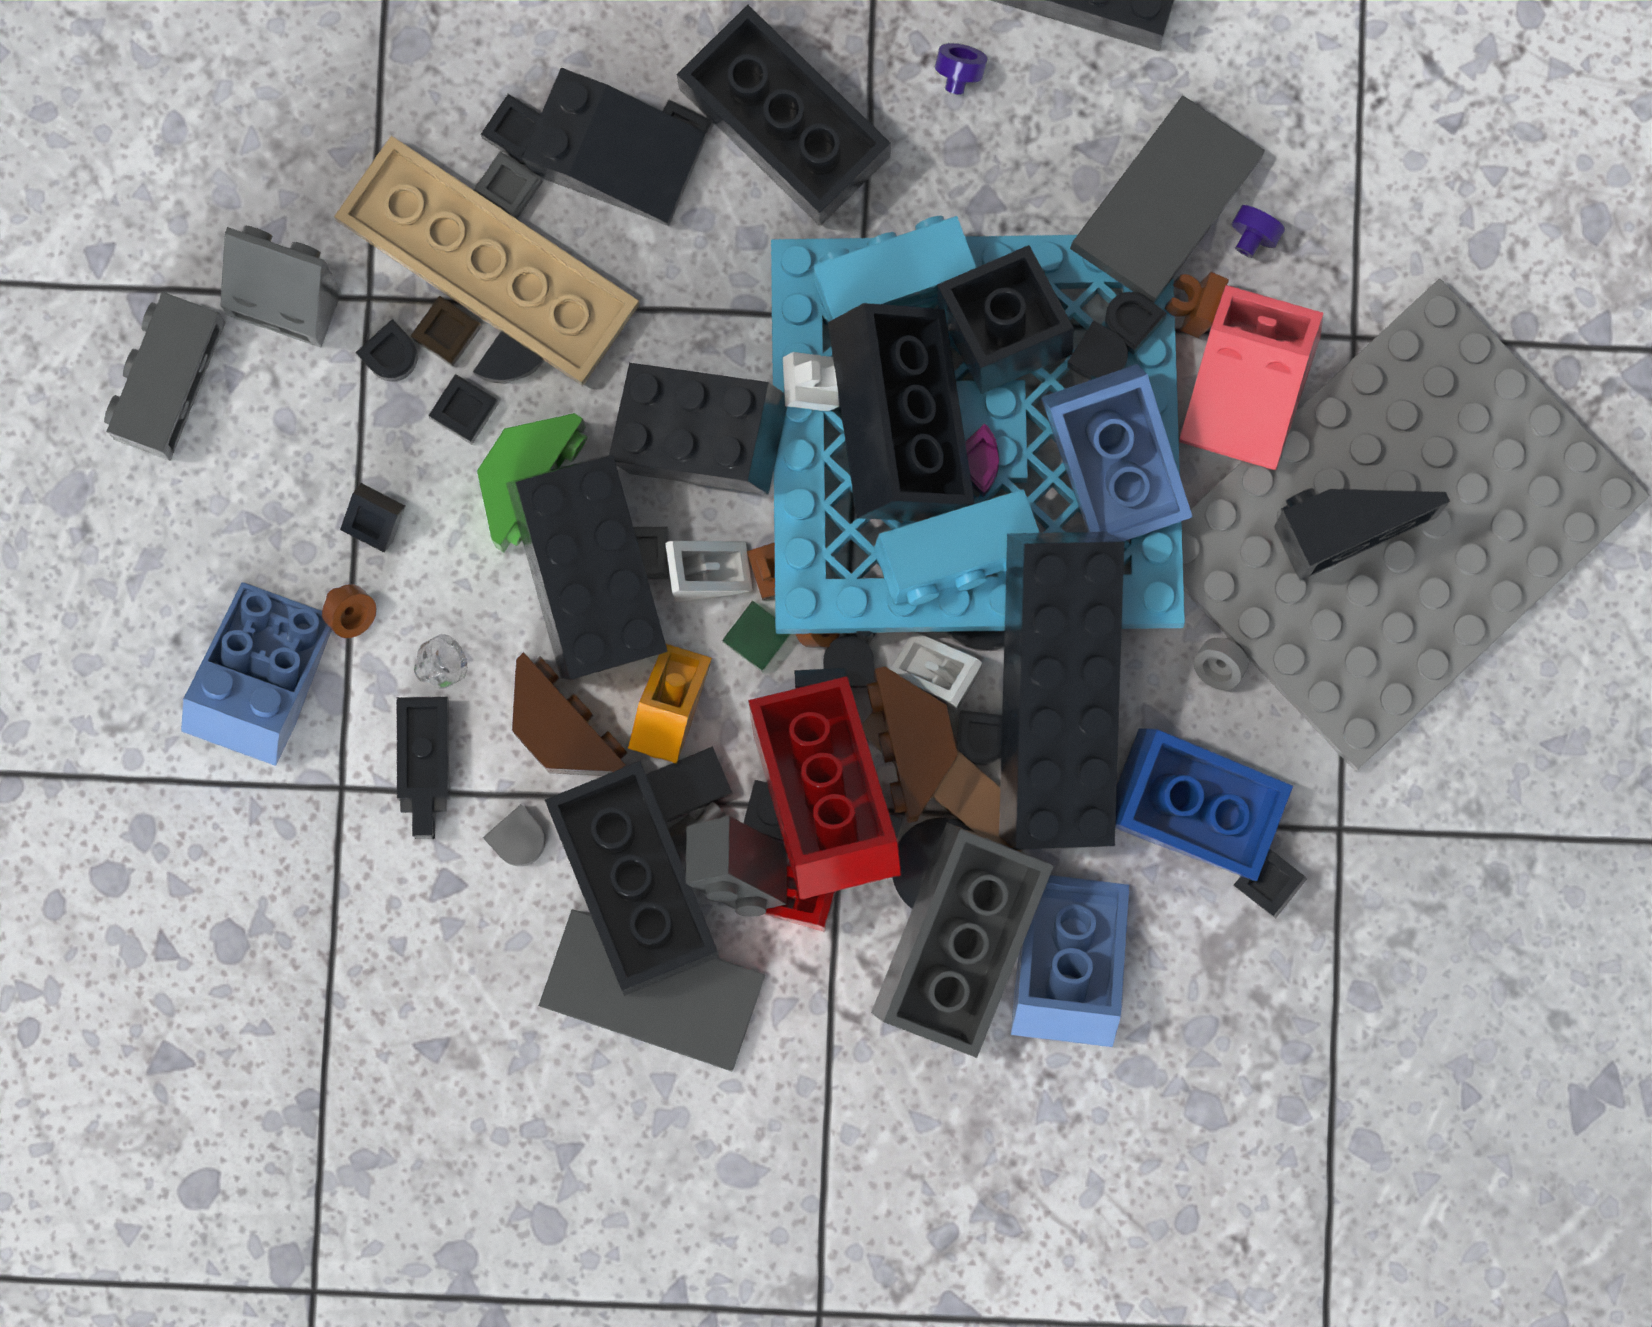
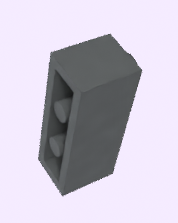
M165 292L161 293L157 304L154 302L150 303L142 321L141 329L146 333L139 350L134 348L131 350L124 365L123 377H126L127 381L121 396L114 395L105 413L104 423L109 424L106 432L115 441L171 461L225 325V321L219 312Z

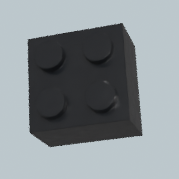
M1030 245L937 284L938 309H945L948 331L981 394L1073 354L1074 327Z

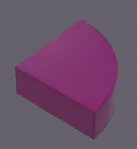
M986 424L981 426L965 441L971 483L983 497L992 488L999 468V452L996 439Z

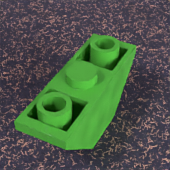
M572 413L505 428L478 468L477 474L491 538L495 547L503 553L506 552L511 543L518 546L522 542L506 483L560 468L565 459L570 462L574 461L587 440V436L582 433L586 428L582 417Z

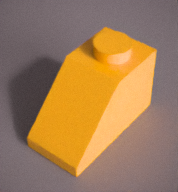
M666 644L668 652L659 654L639 701L628 749L677 764L690 731L712 658Z

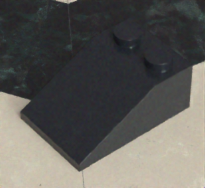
M561 67L522 159L529 170L542 179L669 226L705 143L707 134L616 88Z
M1309 488L1286 500L1287 505L1281 508L1282 513L1274 528L1301 581L1437 518L1449 504L1450 499L1446 492L1328 489L1320 494H1316L1314 488Z

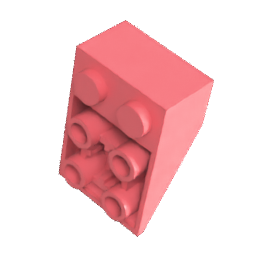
M1226 285L1209 333L1179 442L1277 470L1321 338L1323 312Z

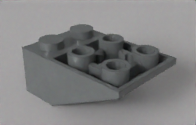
M244 225L242 232L227 227L224 235L220 306L226 315L321 348L341 295V290L327 263L319 258L321 252L299 242H292L290 248L271 242L273 238L271 234L252 226Z

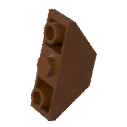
M523 652L516 659L512 732L549 774L604 776L626 767L621 759L628 753L609 731L605 732L601 737L587 723L594 715L574 693L566 699L558 691L554 684L560 678L541 656L532 662Z
M887 667L875 668V682L867 684V691L873 714L882 712L887 732L878 733L884 763L894 762L898 781L889 783L896 813L905 811L907 823L916 822L958 756L947 705Z

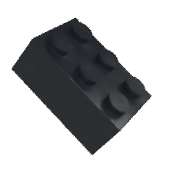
M629 362L609 455L613 454L616 466L629 474L768 495L787 411L785 395L770 382Z

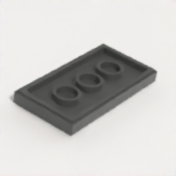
M1182 95L1073 240L1070 249L1131 291L1143 294L1155 303L1261 160L1265 150Z
M572 909L538 1006L733 1072L765 974L716 958L624 996L591 915Z

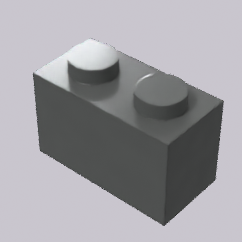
M731 816L688 825L686 831V884L706 894L709 900L722 902L734 908L735 912L739 915L747 917L764 915L768 908L787 904V852L785 845Z

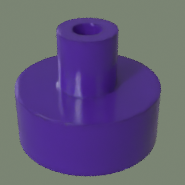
M946 43L939 47L935 70L944 77H947L946 91L953 94H963L966 83L979 82L983 79L988 58L982 51L974 47L958 43Z
M1241 205L1231 223L1232 227L1242 235L1235 249L1250 258H1253L1259 245L1275 248L1285 231V227L1277 219L1262 210L1248 205Z

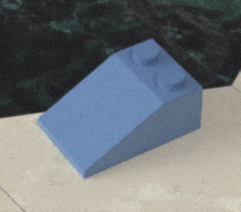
M1138 364L1041 397L1088 532H1108L1122 541H1126L1193 517L1148 374Z
M1050 875L1018 954L1011 1035L1113 1047L1121 1018L1129 885Z

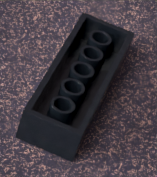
M1108 532L1007 534L999 836L1015 850L1115 846L1124 541Z

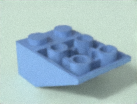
M242 582L183 698L181 732L276 766L295 728L332 631L324 622L322 611Z

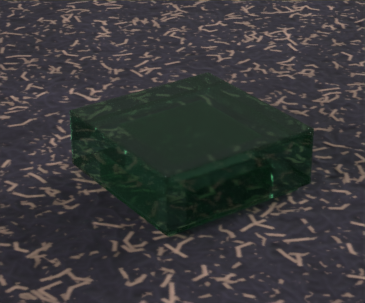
M752 601L723 638L722 643L763 673L792 634H776L775 617Z

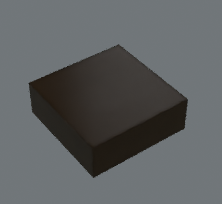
M439 295L410 336L418 344L453 367L482 326L478 321Z

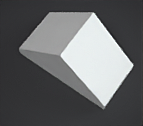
M666 542L671 587L675 603L753 591L746 542Z
M912 632L890 670L946 704L947 710L955 715L980 674L983 662L922 634Z

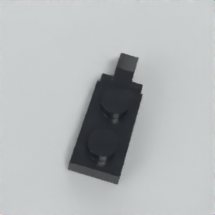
M397 697V799L400 801V812L412 813V836L415 839H435V812H447V800H450L449 698Z

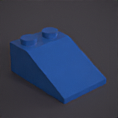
M1139 728L1117 783L1115 828L1169 850L1257 881L1293 786L1161 730Z

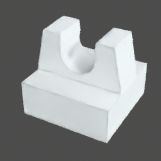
M792 352L783 357L785 406L827 412L839 406L833 357Z

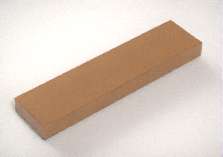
M872 712L862 723L866 740L881 752L878 733L887 732L882 712L875 714ZM957 750L958 756L955 763L932 798L957 820L962 821L974 833L1013 848L999 836L1000 787Z

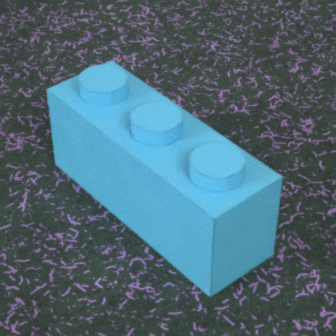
M943 216L930 217L919 222L915 226L916 230L899 236L895 232L884 233L868 241V246L849 253L848 249L843 248L820 258L821 263L813 265L814 281L829 321L863 303L915 307L938 299L937 284L977 268L958 217L954 216L944 220Z
M1022 489L880 533L875 543L874 551L893 603L897 604L908 600L911 606H915L935 599L939 595V590L955 585L959 591L968 590L986 582L987 575L1003 570L1006 573L1007 534L1040 532L1025 491Z

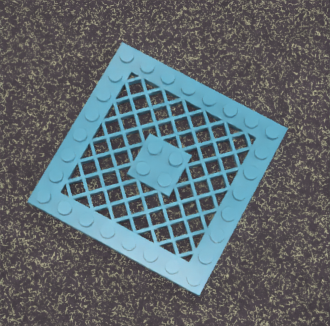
M1077 235L965 236L976 267L1030 245L1069 320L1074 318L1086 330L1090 327L1093 319L1082 308L1097 293L1107 303H1110L1117 296L1110 288H1122V293L1133 292L1070 249ZM872 238L771 239L773 385L783 393L784 356L792 352L833 357L831 346L823 353L822 322L828 326L829 319L814 281L813 265L821 263L820 258L834 250L846 248L850 253L867 247L868 241ZM1173 277L1155 302L1157 306L1167 313L1166 319L1134 355L1128 351L1125 368L1138 364L1148 374L1180 475L1175 316L1168 313L1165 309L1166 303L1172 297L1174 298ZM1060 289L1086 290L1073 302ZM938 299L915 307L934 309L938 305ZM949 333L950 346L960 354ZM1072 355L1066 357V360L1051 375L1044 368L1031 372L1042 384L1027 399L1025 380H1013L981 394L975 381H960L969 372L965 362H963L954 372L965 441L981 426L986 424L996 439L999 452V468L996 480L984 497L980 495L977 498L973 494L975 504L990 500L1001 488L1008 494L1019 491L1020 489L1013 483H1027L1028 464L1045 480L1027 497L1035 520L1046 529L1043 533L1065 532L1062 527L1077 512L1082 513L1074 491L1061 480L1067 473L1064 464L1062 463L1052 472L1035 456L1050 439L1055 443L1056 441L1049 420L1033 406L1049 390L1055 393L1065 389L1058 381L1070 370L1067 367V363ZM787 406L774 467L776 634L856 633V631H870L873 633L1004 631L1005 571L991 574L994 577H986V582L968 590L959 591L956 585L939 590L938 597L915 606H911L908 600L894 604L885 578H863L876 564L880 566L874 546L859 533L871 519L856 518L850 524L833 508L849 491L853 493L851 476L832 459L846 445L842 419L832 410L827 412ZM1026 416L1043 431L1028 448ZM824 419L841 433L825 451ZM824 466L842 482L826 500ZM1051 488H1054L1071 504L1055 521L1036 505ZM825 516L842 531L827 548L825 541ZM882 520L891 529L918 522L904 521L901 524L898 520ZM1178 522L1132 538L1130 543L1127 540L1124 541V566L1130 561L1131 574L1123 575L1122 629L1184 627L1182 523ZM850 540L869 556L852 574L834 558ZM826 565L841 579H826Z

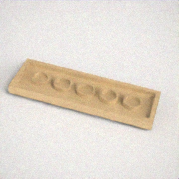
M392 135L334 216L338 223L499 331L506 333L582 386H584L640 305L639 300Z

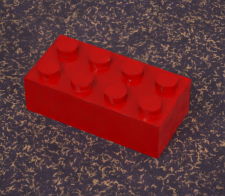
M848 677L748 700L753 736L800 900L901 875L896 835Z

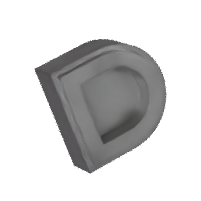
M522 804L483 837L502 860L513 866L532 864L541 856L545 848L543 829Z

